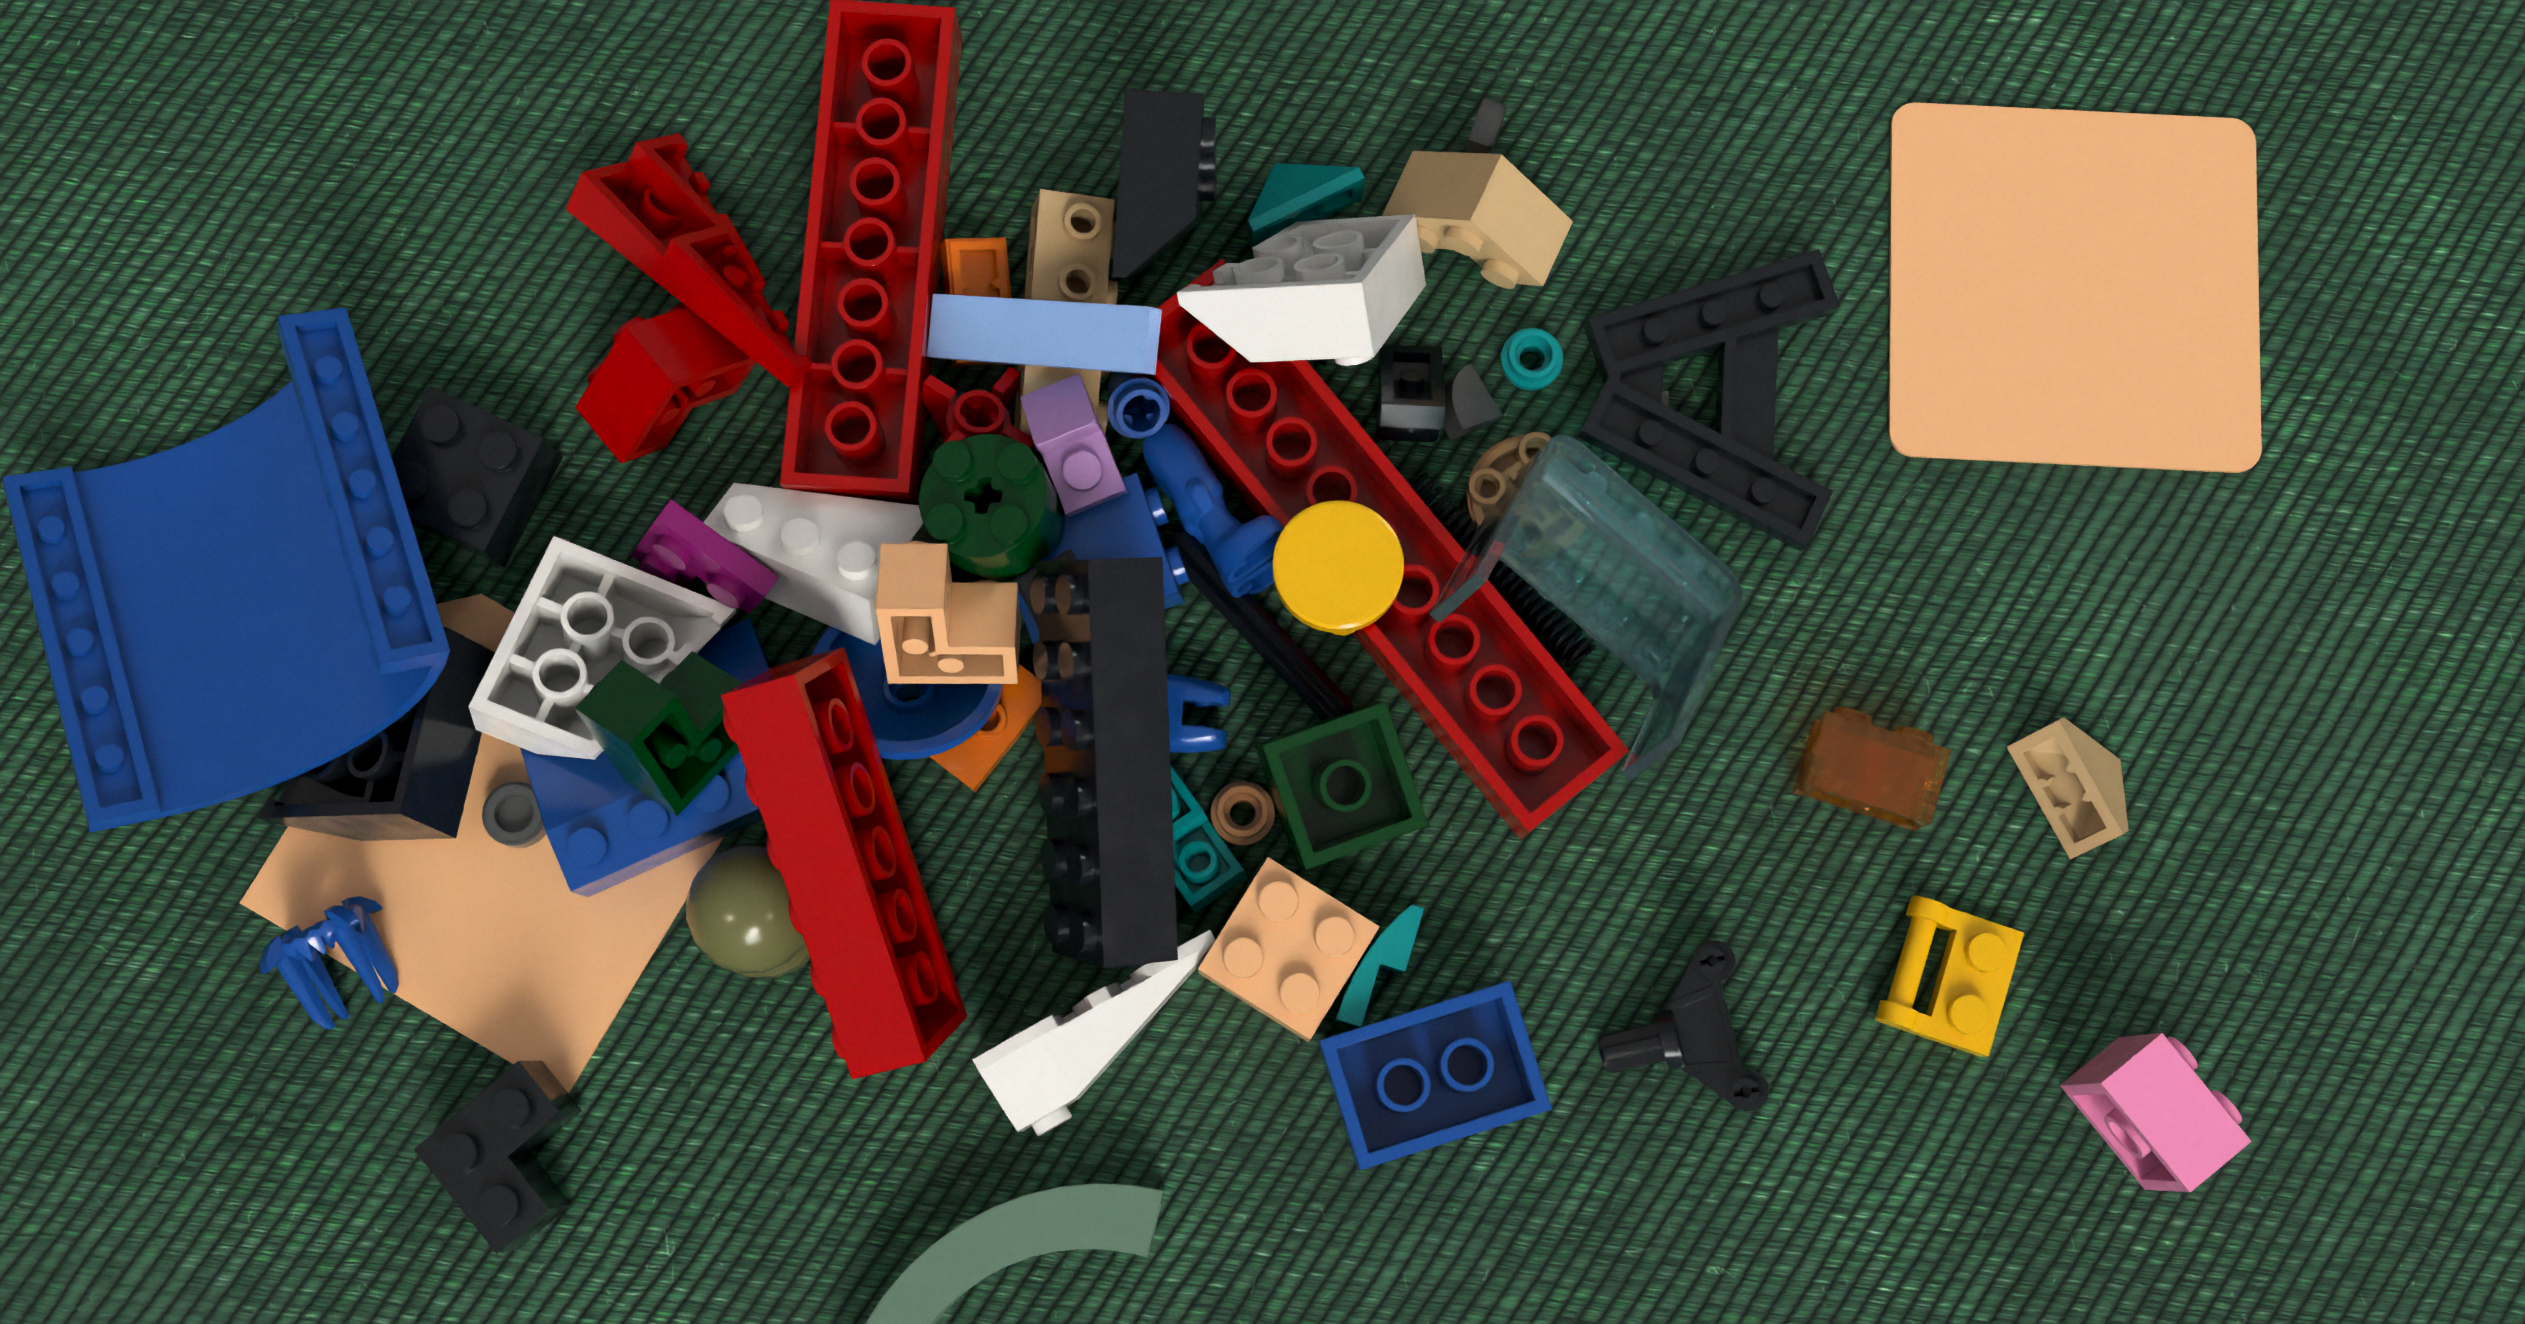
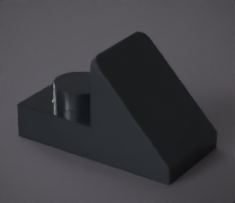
M1383 345L1379 352L1377 438L1392 441L1435 442L1438 439L1439 429L1444 430L1446 408L1442 347Z

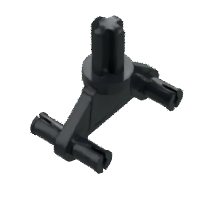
M1707 941L1700 945L1671 1002L1667 1004V1010L1656 1012V1023L1605 1034L1599 1038V1053L1607 1072L1616 1073L1666 1061L1670 1070L1682 1068L1684 1072L1690 1073L1738 1109L1754 1111L1762 1107L1769 1096V1084L1760 1072L1752 1069H1743L1721 985V980L1728 978L1736 965L1735 954L1726 943Z

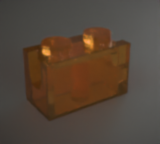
M1836 707L1834 713L1826 711L1823 713L1821 720L1815 719L1812 721L1792 793L1914 831L1931 824L1951 753L1950 749L1934 745L1933 735L1916 728L1898 726L1895 732L1873 726L1871 725L1873 718L1870 715L1850 708Z

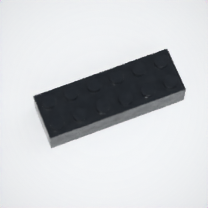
M1162 557L1036 561L1037 575L1033 577L1031 582L1030 598L1033 610L1039 617V641L1035 644L1033 651V666L1037 678L1041 680L1042 707L1039 708L1036 715V734L1039 743L1044 747L1045 773L1039 779L1038 794L1041 807L1047 813L1048 839L1044 840L1041 848L1042 867L1045 875L1049 878L1050 905H1047L1044 911L1046 937L1052 944V952L1101 968L1178 960Z

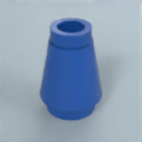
M1113 372L1107 382V413L1113 428L1123 436L1136 439L1151 436L1159 431L1163 424H1165L1170 411L1169 398L1163 387L1142 374Z

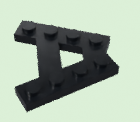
M1814 250L1588 318L1583 327L1603 385L1577 437L1799 551L1807 547L1833 491L1773 461L1778 332L1784 328L1831 315L1840 307L1820 250ZM1719 348L1715 431L1662 404L1663 365Z

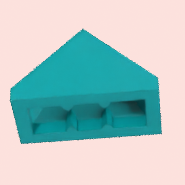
M1274 163L1248 219V243L1251 249L1297 221L1320 220L1362 200L1365 177L1359 167Z

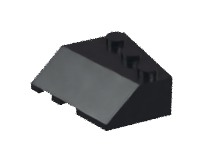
M1125 89L1112 277L1134 278L1141 275L1202 223L1204 201L1215 202L1217 185L1216 118L1204 117V94Z
M443 627L450 653L443 671L423 698L401 718L358 747L349 750L328 763L291 778L279 801L268 798L258 819L268 823L359 841L456 838L482 732L475 729L469 705L495 652L448 627Z

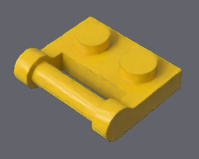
M1911 896L1906 916L1911 918L1888 999L1887 1001L1880 1000L1875 1020L1980 1057H1988L2024 932L1949 908L1947 905L1929 898ZM1939 928L1950 932L1927 1013L1923 1014L1912 1009L1935 929Z

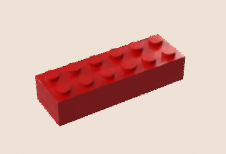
M841 647L772 667L721 695L724 704L723 723L730 739L737 743L746 768V791L751 802L760 809L768 833L767 852L770 861L778 871H781L790 897L788 911L791 923L795 930L803 935L811 959L810 977L813 987L819 996L824 997L833 1023L831 1036L834 1049L838 1056L846 1061L851 1079L926 1062L967 1018V1014L845 648Z

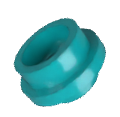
M1537 328L1522 329L1512 334L1505 342L1500 356L1501 368L1505 377L1516 387L1524 390H1540L1552 384L1558 377L1563 365V352L1559 342L1550 333ZM1527 352H1533L1541 358L1542 366L1536 370L1527 369L1521 364L1520 356Z

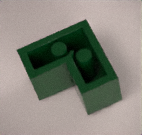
M693 651L673 671L669 672L660 684L621 660L600 682L594 685L585 698L574 708L624 781L676 816L694 800L739 752L737 743L730 739L724 727V704L721 695L739 686L742 682Z

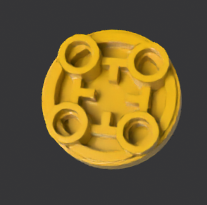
M1349 501L1321 502L1298 513L1282 530L1273 554V582L1280 600L1295 618L1311 628L1345 636L1377 621L1391 607L1402 583L1404 573L1403 552L1392 527L1372 509Z

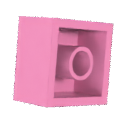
M2163 1033L2118 1037L2060 1085L2145 1190L2192 1192L2252 1142L2238 1125L2242 1122V1117L2233 1103L2219 1091H2210L2194 1072L2198 1068V1064L2191 1052L2176 1038L2171 1036L2166 1038Z

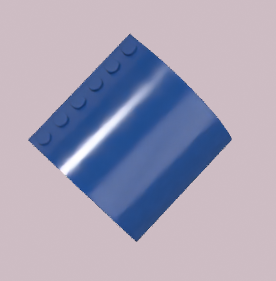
M346 307L278 316L277 331L292 381L263 404L220 429L172 449L103 468L73 473L72 467L3 477L4 492L89 833L163 818L233 800L284 782L328 763L371 739L401 718L435 684L446 665L450 653L449 644Z

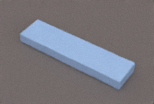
M933 294L927 357L1155 375L1162 309L1148 306Z

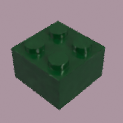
M1374 701L1254 744L1294 861L1297 866L1305 870L1429 826L1386 702Z

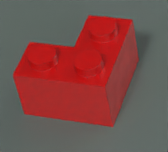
M681 303L671 308L665 314L646 320L643 317H635L624 323L613 335L612 341L614 345L605 360L589 374L587 378L589 386L575 408L617 460L623 464L666 448L692 408L735 394L757 362Z

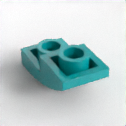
M1170 765L1175 887L1195 914L1247 878V875L1211 825L1203 809Z

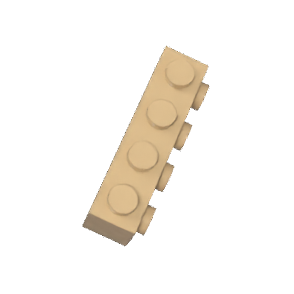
M1045 189L1039 190L1031 208L1023 299L1117 304L1118 283L1117 281L1108 280L1110 258H1114L1116 221H1113L1114 199ZM1018 365L1017 371L1021 375L1019 388L1015 394L1013 426L1032 437L1020 397L1080 373L1104 434L1106 433L1108 402L1099 401L1100 378L1108 379L1110 372Z

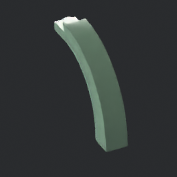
M1096 1182L1051 1188L1023 1195L994 1206L960 1224L924 1251L903 1271L884 1294L865 1324H936L949 1307L966 1291L987 1276L1006 1266L1034 1256L1056 1251L1099 1249L1148 1257L1165 1189L1128 1183Z

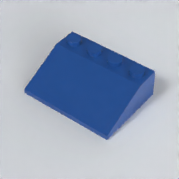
M750 618L718 631L697 653V655L742 683L772 668ZM520 748L546 834L571 892L582 896L590 897L763 820L759 807H756L751 802L745 787L746 768L740 751L694 800L676 816L624 781L604 750L595 760L542 755Z

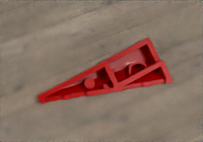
M679 133L636 142L627 162L582 172L565 210L787 387L796 383L807 373L812 362L808 355L796 354L786 336L789 325L787 318L782 310H771L762 294L765 285L763 276L728 215L716 213L707 197L710 183L703 172H693L685 158L688 145Z

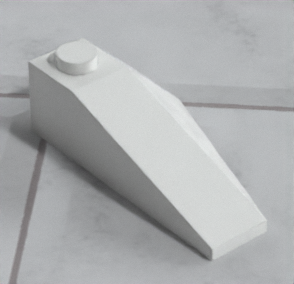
M1210 930L1178 946V960L1145 964L1129 975L1131 979L1119 985L1118 982H1115L1089 994L1081 1002L1073 1006V1012L1062 1018L1060 1015L1055 1017L1051 1015L972 1059L1017 1132H1023L1033 1127L1037 1136H1041L1072 1118L1067 1106L1083 1096L1202 963L1215 942V938Z

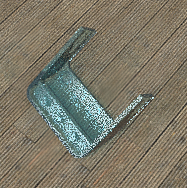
M1556 435L1533 455L1485 516L1430 615L1440 623L1487 581L1498 559L1504 562L1534 587L1542 597L1552 602L1582 627L1590 637L1600 642L1650 686L1653 693V702L1621 771L1631 781L1680 745L1740 607L1742 590L1738 579L1729 567L1592 451L1573 437Z

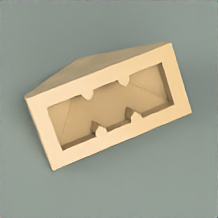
M2063 717L2007 746L2008 751L2069 859L2077 857L2129 831L2121 760Z

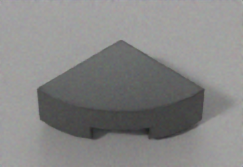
M1471 363L1459 370L1446 382L1444 386L1446 405L1444 429L1450 441L1490 427L1503 416Z

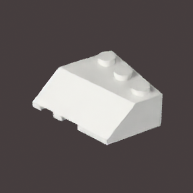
M1415 214L1297 221L1253 247V259L1241 263H1226L1212 271L1215 284L1202 287L1201 285L1190 284L1178 291L1177 297L1181 307L1250 362L1335 359L1337 364L1344 366L1367 362L1375 357L1426 286Z
M553 536L469 705L475 729L536 754L595 760L603 749L574 709L594 685L600 682L621 660L660 684L662 679L669 672L673 671L691 651L697 654L736 613V609Z

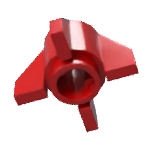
M1009 367L992 387V393L983 390H972L962 394L958 399H956L957 391L930 374L923 382L922 399L943 437V444L948 441H960L974 435L996 434L1025 444L1034 453L1035 444L1033 438L1011 425L1008 412L1019 388L1021 373Z

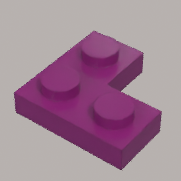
M672 499L630 555L640 562L639 567L641 571L683 588H687L697 576L707 583L708 592L720 603L733 609L740 607L749 614L764 599L779 578Z

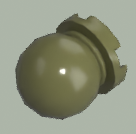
M766 843L737 844L713 855L696 873L687 895L686 923L696 947L715 965L751 978H779L803 967L810 959L803 935L799 934L791 923L788 911L790 897L781 871H778L770 861Z

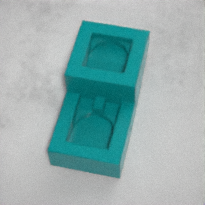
M1410 905L1378 937L1351 978L1337 1011L1335 1023L1354 1029L1361 1028L1378 970L1383 969L1399 975L1406 971L1424 908Z

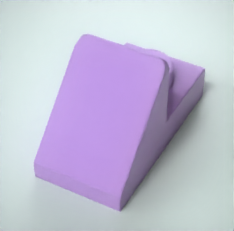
M1080 373L1020 397L1034 444L1043 456L1065 514L1068 517L1128 493Z

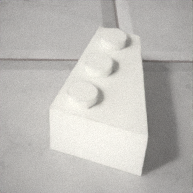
M741 483L732 484L703 522L779 577L764 598L873 645H876L880 639L876 615V596L881 543L923 541L937 544L923 524L919 505Z

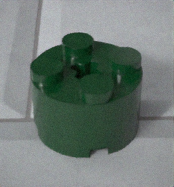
M981 434L967 437L960 441H948L935 451L932 463L926 471L921 484L919 510L923 524L937 544H948L949 560L974 579L994 580L1003 583L1014 581L1013 579L1029 571V568L1034 566L1036 561H1040L1045 555L1047 558L1057 547L1063 532L1064 509L1055 486L1028 446L1006 436Z

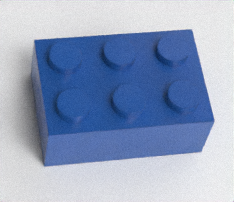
M1511 981L1338 1034L1318 1042L1357 1170L1373 1167L1552 1110Z

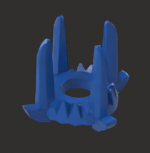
M361 896L341 901L343 906L334 905L324 911L326 920L319 921L304 931L296 925L286 931L283 940L279 935L274 937L264 947L260 960L261 974L269 972L276 966L310 1018L324 1029L332 1030L335 1024L316 988L338 1017L346 1020L349 1014L317 950L325 955L327 953L326 945L333 949L335 948V942H337L377 1003L384 1002V992L375 970L390 993H396L399 985L397 970L369 915L383 908L376 901Z

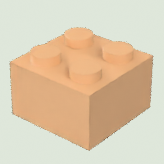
M1267 857L1200 964L1198 972L1222 989L1309 1042L1380 926Z

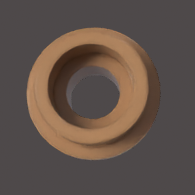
M1247 781L1231 783L1222 788L1212 802V825L1219 836L1230 844L1237 846L1255 844L1266 837L1274 823L1275 809L1273 801L1269 794L1255 783ZM1239 803L1249 804L1255 811L1254 820L1245 826L1235 824L1230 817V812L1235 805Z

